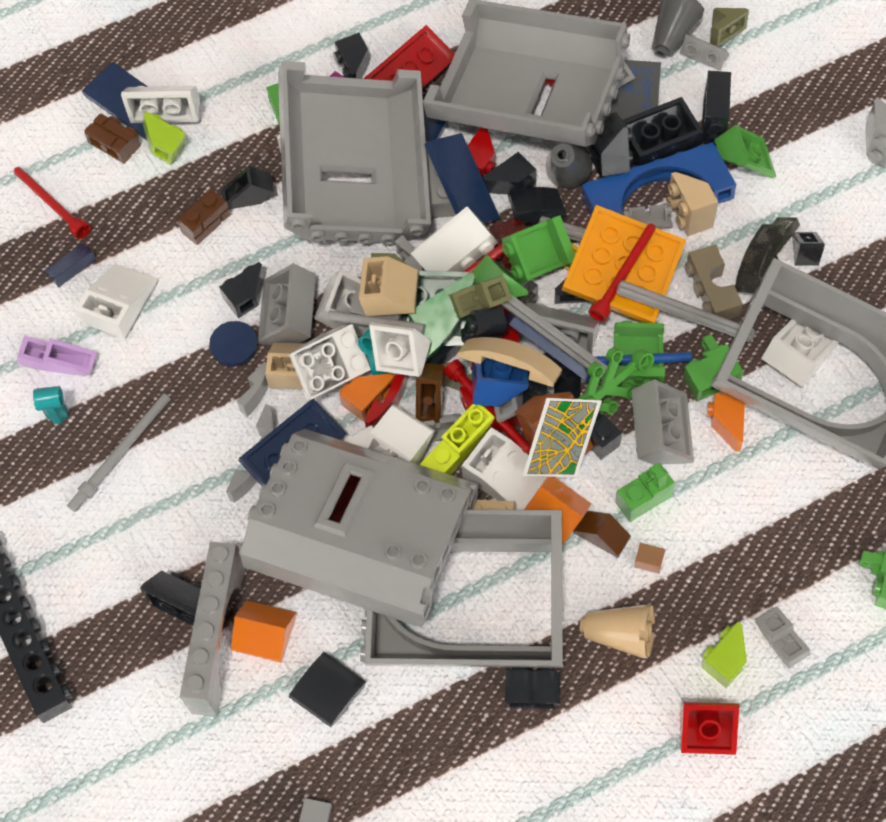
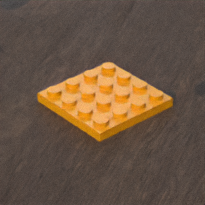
M596 205L563 284L562 291L593 303L602 299L647 224ZM656 228L624 281L665 296L686 239ZM617 293L610 303V310L643 323H655L660 311L657 308L618 295Z

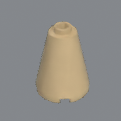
M645 604L587 612L585 617H581L580 633H584V638L640 658H648L651 655L654 641L652 624H655V610L653 605Z

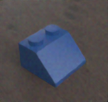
M486 357L481 364L473 363L472 394L473 404L499 407L528 389L527 370Z

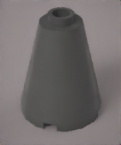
M661 0L652 42V48L656 55L663 58L671 56L681 45L685 34H690L703 18L704 7L697 0Z
M561 143L556 145L548 154L546 172L549 179L558 187L565 189L577 188L590 177L592 159L585 147Z

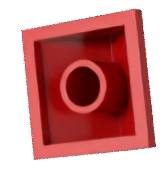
M683 702L680 710L681 753L736 755L739 703Z

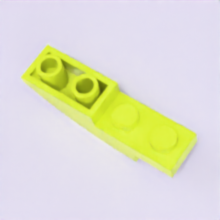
M472 404L441 436L443 440L419 465L451 475L475 448L495 417L483 406Z

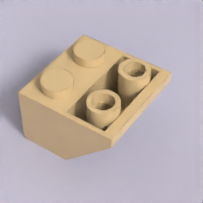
M678 172L671 173L666 203L671 205L676 215L678 227L684 230L687 237L713 228L718 200L709 184Z
M388 256L363 258L359 301L365 315L378 316L415 313L418 270Z
M273 343L267 355L265 372L269 388L303 389L289 353L306 343Z

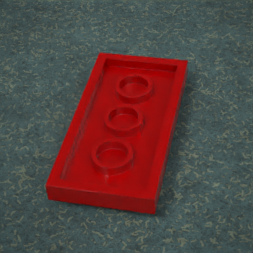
M426 24L364 79L393 81L398 69L421 71L422 89H424L450 66L455 54Z

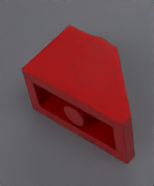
M480 127L468 144V147L483 177L496 168L495 152L488 129Z

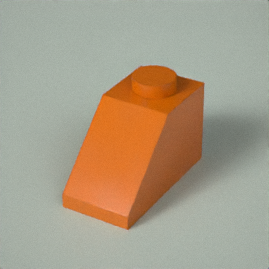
M390 373L355 377L350 383L348 382L342 387L339 394L341 405L364 422L373 401L382 403L385 400L394 376Z
M715 393L713 402H708L707 417H711V427L734 451L740 452L744 435L745 403L728 394Z

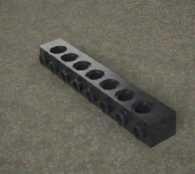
M0 551V637L36 716L45 723L73 708L69 701L73 696L67 684L62 685L59 679L62 672L57 662H51L48 654L52 653V650L45 638L41 640L38 632L42 631L36 617L31 618L28 612L32 607L25 595L21 596L18 589L22 586L16 574L11 575L8 569L12 564L5 552L1 554ZM6 596H11L7 603L2 604V600ZM21 617L18 624L11 625L15 618ZM31 639V643L27 647L21 648L25 640ZM42 661L38 669L31 670L35 662ZM52 683L51 689L48 692L42 693V688L46 684Z

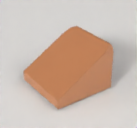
M640 543L634 568L660 574L665 549Z

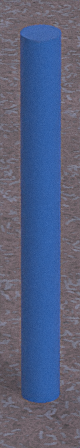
M691 352L653 354L654 363L692 361ZM623 355L619 365L629 364L632 355ZM594 356L608 366L609 361L606 359V356Z

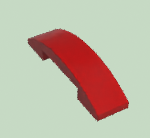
M395 374L384 402L373 401L365 419L366 428L371 425L374 428L392 405H399L406 389L408 375Z

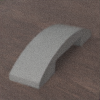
M265 404L256 424L259 436H261L260 440L275 429L274 416L270 405ZM235 470L226 490L231 502L235 503L241 499L257 483L247 470L246 472Z

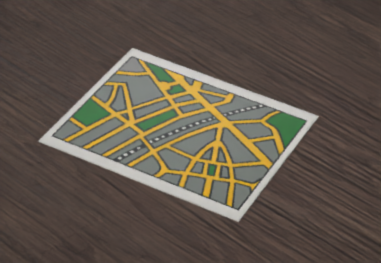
M546 398L522 476L577 477L602 400Z

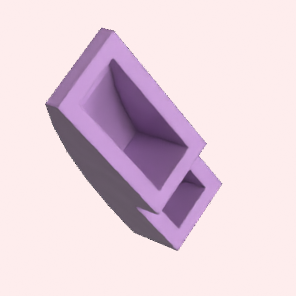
M24 335L17 357V364L49 372L90 375L97 352L50 338L47 342Z

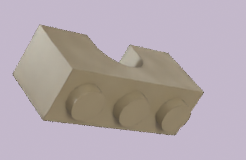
M716 244L689 252L687 262L685 263V270L689 277L692 276L695 294L697 297L700 296L703 301V310L729 320L740 317L743 303L735 285L720 287L712 282L713 279L722 277L725 266Z

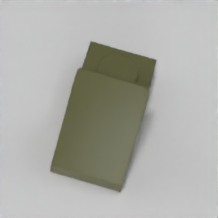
M714 8L710 43L719 47L747 28L749 10L746 8Z

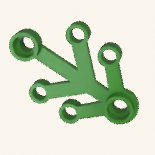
M611 347L606 353V359L609 361L606 373L604 366L597 362L591 363L587 370L591 378L586 392L578 399L600 400L605 395L621 396L628 400L632 399L631 390L636 387L628 382L622 386L618 385L637 369L643 372L648 371L654 364L653 354L644 349L636 350L632 354L631 362L616 374L618 365L623 359V352L616 347ZM605 373L601 387L597 389L599 380ZM610 397L606 398L601 402L599 411L612 415L618 410L619 404Z

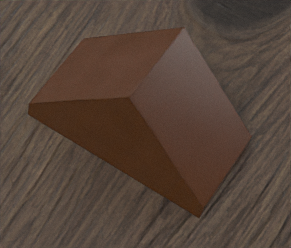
M587 511L573 531L574 534L616 558L620 556L631 538V535L610 513Z

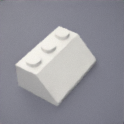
M196 86L128 87L121 92L130 123H143L145 111L159 115L165 122H198L200 98Z
M465 207L411 254L426 271L463 272L480 257L493 250L498 241L485 224L468 207Z

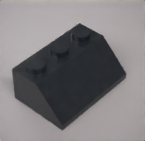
M682 97L624 119L627 127H630L632 133V140L629 141V150L631 149L634 166H641L656 159L672 156L677 152L696 148L702 143L703 130Z
M162 570L142 584L140 589L152 607L191 626L194 625L201 590L200 584L193 582L191 585L185 582L181 575L175 572L168 574ZM229 602L226 608L222 630L224 629L226 623L228 622L229 618L233 613V610Z

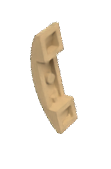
M493 337L467 339L457 353V357L481 364L486 357L530 371L529 380L551 387L554 386L562 373V369L542 353L507 339Z

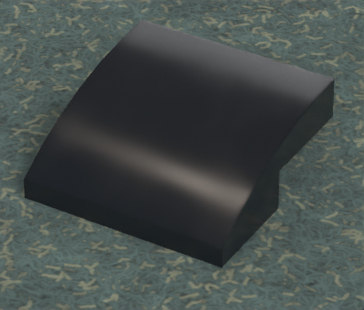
M527 187L508 193V199L516 220L538 224L541 216L553 218L560 215L562 220L565 217L566 210L556 188Z
M323 652L294 686L289 694V698L331 728L347 711L350 702L364 689L366 681Z

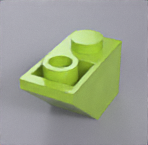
M145 111L143 114V128L150 152L171 165L185 145L186 133L178 126L166 123L159 115Z
M739 622L732 628L728 625L720 634L719 638L721 641L716 647L710 645L702 655L704 661L701 668L726 689L743 671L747 662L743 627Z

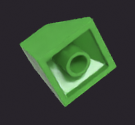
M735 125L714 140L723 161L770 178L776 177L763 137Z

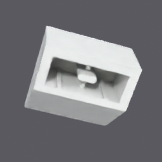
M392 405L370 432L364 448L419 465L435 430L398 406Z

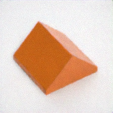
M547 477L524 510H562L563 545L592 503L556 477Z
M246 601L234 618L231 651L282 663L297 612Z

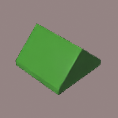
M487 254L472 272L476 279L475 284L504 275L511 295L514 297L528 295V290L513 277L512 273Z

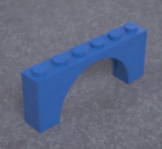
M712 142L706 145H699L684 152H677L669 157L656 159L641 166H634L628 173L609 175L582 184V201L590 217L596 205L623 215V206L634 191L649 183L670 181L671 173L678 172L707 182L719 204L734 199L736 183Z

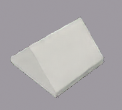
M377 323L369 325L376 371L416 377L422 375L431 344L427 337L414 328Z

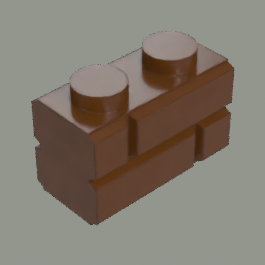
M102 113L93 120V123L84 132L89 144L124 164L140 147L138 133L130 126L124 127L115 117H107Z
M209 189L177 218L181 233L198 245L221 224V221L230 216L227 201L214 190Z
M425 363L422 375L416 377L415 418L421 422L434 420L435 423H438L439 419H441L444 393V365Z

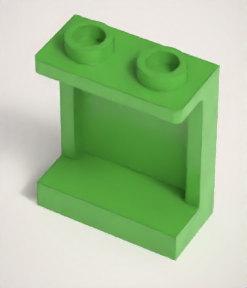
M560 215L501 238L503 252L509 257L512 265V275L520 283L528 282L535 277L571 264L575 257V252Z
M616 322L614 325L613 347L621 350L623 355H632L636 350L642 349L651 354L663 353L664 324L657 322ZM654 363L646 372L637 369L618 386L628 382L635 387H639L654 379L664 383V363ZM618 365L616 374L626 365Z

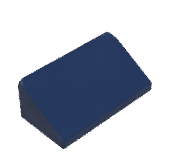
M80 244L45 269L44 272L57 287H60L96 261V258L88 247Z

